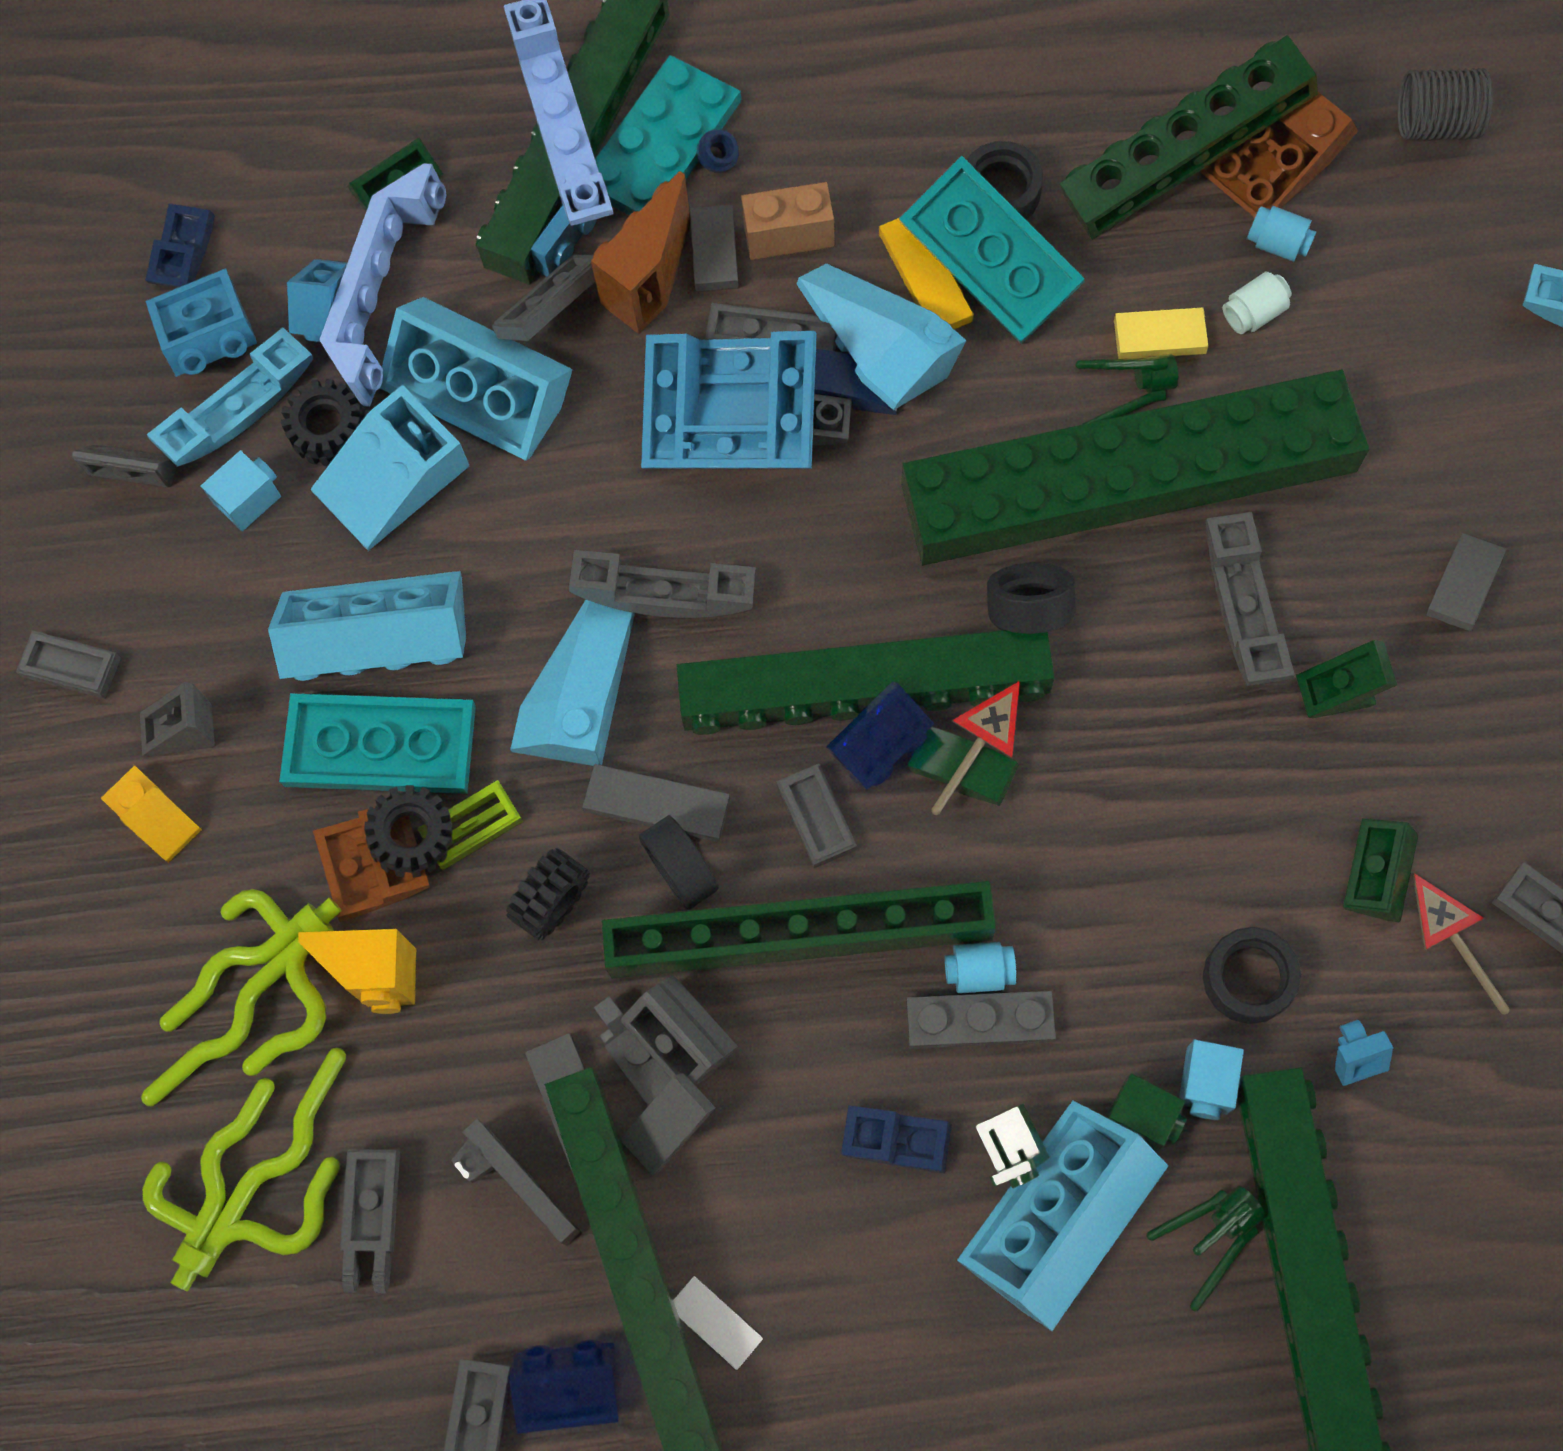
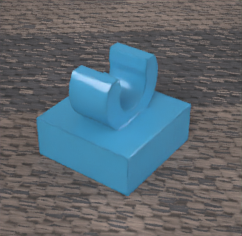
M1359 1020L1340 1026L1343 1036L1338 1038L1340 1046L1337 1050L1335 1072L1343 1086L1389 1071L1393 1046L1384 1031L1367 1036Z

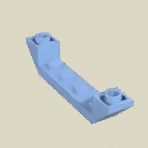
M521 0L503 5L531 103L570 225L573 226L612 215L613 209L602 174L601 172L599 173L561 54L556 28L547 0Z
M424 163L372 195L320 337L323 347L362 406H371L375 391L380 388L383 380V368L368 345H363L364 330L370 313L376 308L377 294L383 277L389 272L390 257L396 241L401 238L403 223L434 226L439 209L443 208L446 201L445 186L441 183L432 164Z

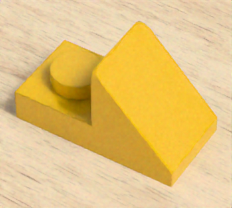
M135 765L101 797L127 827L168 863L202 831L189 816Z

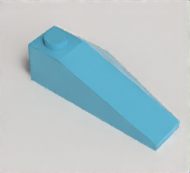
M827 263L799 277L796 283L819 319L830 323L836 332L837 338L835 343L841 352L849 351L857 363L855 373L862 383L893 410L947 379L966 342L948 322L942 320L936 313Z
M585 600L520 706L510 749L511 752L594 766V764L602 765L635 613Z

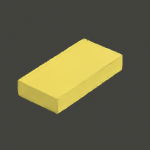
M1203 308L1115 314L1114 326L1118 359H1138L1172 354L1173 356L1206 354L1208 340Z

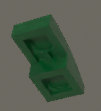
M926 725L908 763V767L915 774L948 784L975 742ZM983 746L956 790L959 794L1000 806L1019 765L1016 761Z

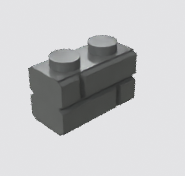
M674 975L647 990L620 1020L631 1034L639 1039V1043L671 1079L683 1072L695 1086L710 1077L738 1048L733 1040Z

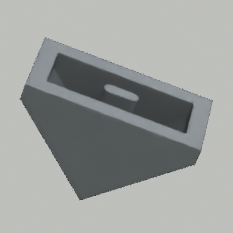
M182 683L140 712L142 756L152 757L215 747L212 704L193 683Z

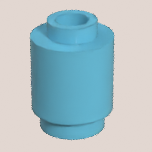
M1260 206L1247 240L1255 242V247L1294 262L1298 254L1307 256L1316 231L1309 229L1312 222L1310 219L1272 206L1271 209Z
M1000 942L954 945L953 955H945L947 984H955L957 993L1004 990L1005 985H1015L1016 962L1013 946L1002 947Z

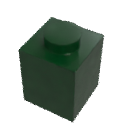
M1132 1073L1125 1079L1106 1117L1139 1134L1155 1151L1160 1150L1166 1141L1174 1145L1187 1120L1186 1117L1180 1115L1185 1103L1184 1100Z

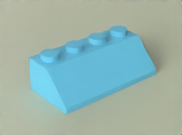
M422 297L396 308L382 364L383 380L380 389L391 394L403 384L431 414L523 460H528L562 408L573 369L513 340L498 339L493 330Z
M461 571L282 592L268 628L279 678L294 677L296 680L306 681L327 673L340 672L342 675H355L369 668L385 667L389 670H399L408 667L412 663L430 661L432 664L442 665L450 663L456 658H463L466 628Z
M1075 1101L1070 1103L1042 1142L1050 1158L1036 1168L1039 1176L1016 1188L1010 1186L957 1259L960 1264L1019 1310L1051 1331L1055 1328L1168 1167L1165 1161L1139 1134Z

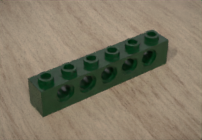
M1286 35L1277 42H1268L1257 50L1254 57L1239 67L1232 66L1223 71L1213 84L1202 91H1194L1186 95L1179 102L1178 106L1167 114L1155 116L1148 120L1139 132L1127 140H1119L1111 144L1098 159L1088 165L1084 164L1074 168L1067 175L1066 179L1060 183L1064 197L1093 240L1318 95L1317 75L1289 35ZM1260 82L1272 84L1266 90L1258 91L1252 89ZM1229 106L1234 108L1231 113L1224 116L1214 114L1221 107ZM1182 132H1196V134L1188 140L1182 141L1176 139L1177 136ZM1145 156H1158L1157 160L1150 165L1139 164L1140 160ZM1109 180H1120L1118 186L1113 189L1105 190L1101 188Z

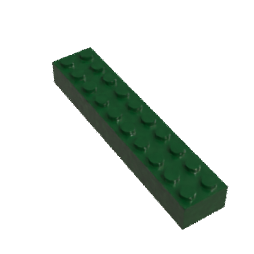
M1343 369L905 462L902 463L901 487L921 565L924 566L1356 473L1369 451V446Z

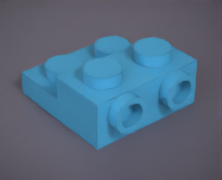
M226 268L145 301L161 350L176 377L184 373L189 375L198 374L205 369L206 364L225 356L230 358L239 357L245 353L247 347L257 344L249 319L240 303L233 281Z

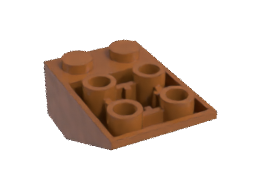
M1318 92V95L1199 172L1255 218L1260 206L1271 209L1272 206L1282 208L1334 160L1358 130L1348 115Z
M681 171L669 182L661 183L655 190L652 199L640 211L633 212L626 219L622 230L611 241L603 242L597 248L591 260L601 305L638 334L668 305L690 227L691 218L685 174Z

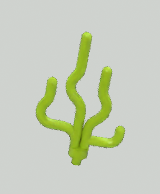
M255 889L239 892L222 906L221 915L228 921L237 919L249 908H255L275 934L259 946L229 947L213 955L202 967L192 990L160 1018L159 1024L161 1029L166 1032L176 1030L201 1008L213 994L220 975L229 967L235 965H266L252 976L240 990L235 1004L233 1023L228 1032L220 1038L199 1043L151 1083L141 1095L142 1102L146 1106L158 1104L205 1062L228 1056L237 1050L249 1035L253 1024L254 1007L257 999L285 973L293 992L306 1008L307 1016L305 1022L296 1030L277 1034L264 1042L245 1059L242 1064L243 1072L248 1076H255L282 1053L302 1049L316 1039L322 1031L326 1020V1005L320 993L305 973V961L309 952L298 942L299 932L334 931L329 922L341 913L342 910L330 897L317 908L310 903L306 904L291 920L286 917L269 895Z
M333 1048L328 1052L303 1096L293 1119V1141L290 1148L280 1156L263 1160L249 1168L239 1180L224 1209L226 1192L220 1167L222 1155L227 1148L246 1137L257 1122L275 1089L271 1079H260L255 1084L235 1120L217 1131L205 1145L201 1157V1176L206 1189V1199L197 1216L167 1201L163 1197V1188L171 1175L170 1165L162 1161L152 1167L142 1189L143 1202L147 1211L156 1219L186 1234L172 1259L180 1264L171 1280V1284L188 1292L198 1274L206 1278L208 1277L221 1252L234 1241L246 1240L270 1252L280 1255H291L310 1247L319 1236L324 1222V1199L340 1169V1163L334 1157H327L322 1161L310 1182L304 1197V1221L301 1228L294 1234H280L261 1223L240 1220L257 1188L263 1182L294 1170L307 1157L313 1143L314 1117L345 1063L346 1053L343 1049Z

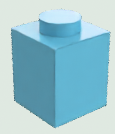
M241 450L201 485V488L212 503L242 532L282 497L273 484L277 476L272 469L259 457L254 462L251 461Z
M1195 1039L1187 1046L1179 1098L1185 1101L1183 1106L1191 1107V1115L1219 1120L1221 1114L1227 1115L1235 1109L1244 1049Z

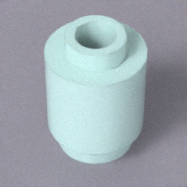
M1264 272L1229 296V301L1223 305L1224 316L1237 333L1255 332L1289 309V297L1292 295L1291 289L1282 276L1278 274L1274 276L1270 272Z

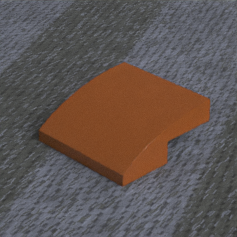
M369 809L359 811V818L313 831L332 899L342 910L337 915L339 922L389 906L430 887L425 869L420 871V877L413 878L412 872H405V877L403 878L396 876L395 871L390 869L389 873L381 868L379 861H374L370 849H368L364 830L365 822L368 821L367 812ZM409 816L399 818L393 824L390 831L392 840L397 845L406 848L417 846Z

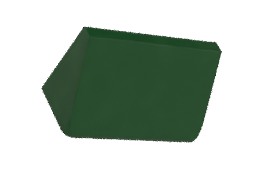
M417 138L350 182L347 187L365 211H367L373 194L424 163L432 164L438 177L442 176L443 172L421 139Z
M1362 818L1343 904L1345 910L1390 922L1399 923L1401 921L1418 840L1417 832L1408 822Z

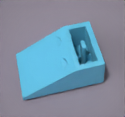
M402 384L368 412L313 485L311 491L369 551L470 465L460 442Z

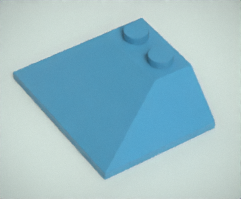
M780 331L771 332V338L700 340L689 334L646 335L641 468L812 469L817 332Z

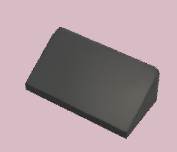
M91 445L74 450L72 454L74 461L88 476L166 488L168 486L171 487L177 468L166 455L104 445Z

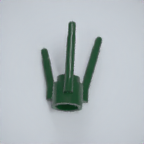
M1165 354L1142 359L1078 360L1075 364L1078 369L1134 370L1138 389H1146L1148 392L1146 395L1103 413L1083 424L1120 417L1147 404L1165 401L1166 390L1175 389L1178 385V368L1172 354Z
M1237 1186L1229 1194L1220 1190L1208 1201L1147 1232V1239L1153 1241L1216 1210L1211 1216L1216 1227L1194 1246L1193 1253L1197 1256L1202 1255L1224 1235L1229 1239L1238 1236L1191 1302L1190 1308L1192 1311L1200 1309L1245 1245L1259 1234L1255 1226L1266 1217L1260 1203L1242 1186Z

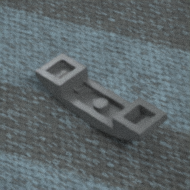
M1252 512L1207 518L1205 524L1209 555L1221 614L1233 655L1246 685L1251 686L1294 679L1295 674L1284 633H1278L1259 562L1262 549Z
M574 550L569 592L600 605L643 615L674 618L723 616L752 609L756 567L710 563L709 574L624 566L619 565L620 554Z

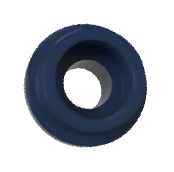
M710 130L700 138L697 144V156L700 163L707 170L714 173H724L736 164L739 157V148L736 139L729 132ZM711 147L721 150V159L712 154Z

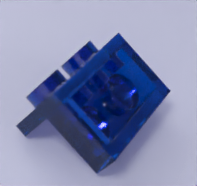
M892 681L826 748L850 773L849 777L856 784L868 790L872 785H880L894 771L893 764L905 752L907 754L911 753L924 743L927 738L926 732L934 723L898 683Z
M584 1340L574 1344L572 1347L551 1349L548 1346L537 1345L529 1347L521 1353H516L513 1358L509 1379L517 1434L619 1422L620 1409L614 1370V1343L601 1344L597 1340Z

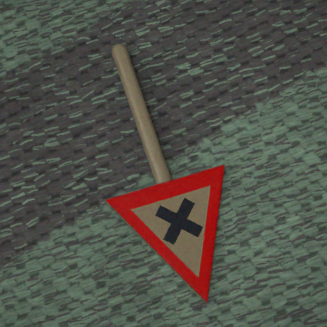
M1020 681L952 720L978 738L932 807L931 811L934 815L940 814L985 743L1012 758Z
M1414 873L1413 880L1424 950L1450 938L1500 1013L1503 1015L1508 1014L1509 1007L1458 934L1482 921L1484 918Z

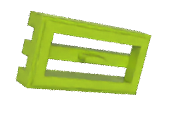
M498 780L448 809L451 822L454 823L492 799L498 797L500 800L499 803L452 830V844L501 814L507 812L508 815L448 850L447 858L444 862H437L442 870H445L523 822ZM423 824L417 829L422 838L425 839L428 827L426 824Z

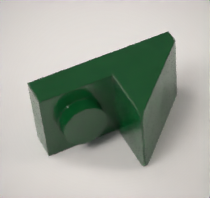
M1372 640L1296 675L1308 718L1313 719L1376 705L1374 695L1397 686L1385 643L1378 640Z

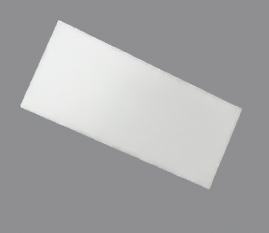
M695 1276L673 1300L679 1318L736 1370L763 1340L755 1330Z

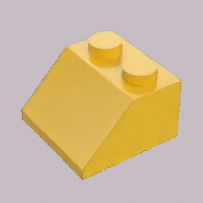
M397 929L299 932L298 942L348 992L360 1000L361 1004L371 1007V1012L393 1014L399 1013L401 1006L415 1005L416 948Z

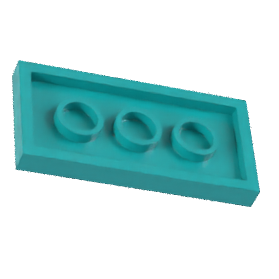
M670 55L595 159L598 171L602 174L611 206L631 215L635 211H640L652 199L655 190L661 183L669 182L679 171L685 174L686 180L699 162L697 144L700 138L710 130H721L742 101L741 91Z
M963 156L899 218L900 223L1020 344L1025 342L1085 282V278Z
M290 693L279 782L284 787L389 791V789L397 787L398 791H406L405 785H414L416 792H420L421 788L424 787L433 793L468 794L476 705L473 700Z

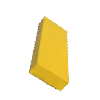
M899 218L880 225L879 235L915 304L936 313L942 320L948 322L953 329L973 322V313L953 275L900 223Z

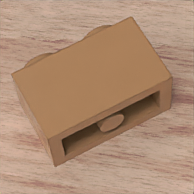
M827 182L741 195L750 260L835 247L834 217Z

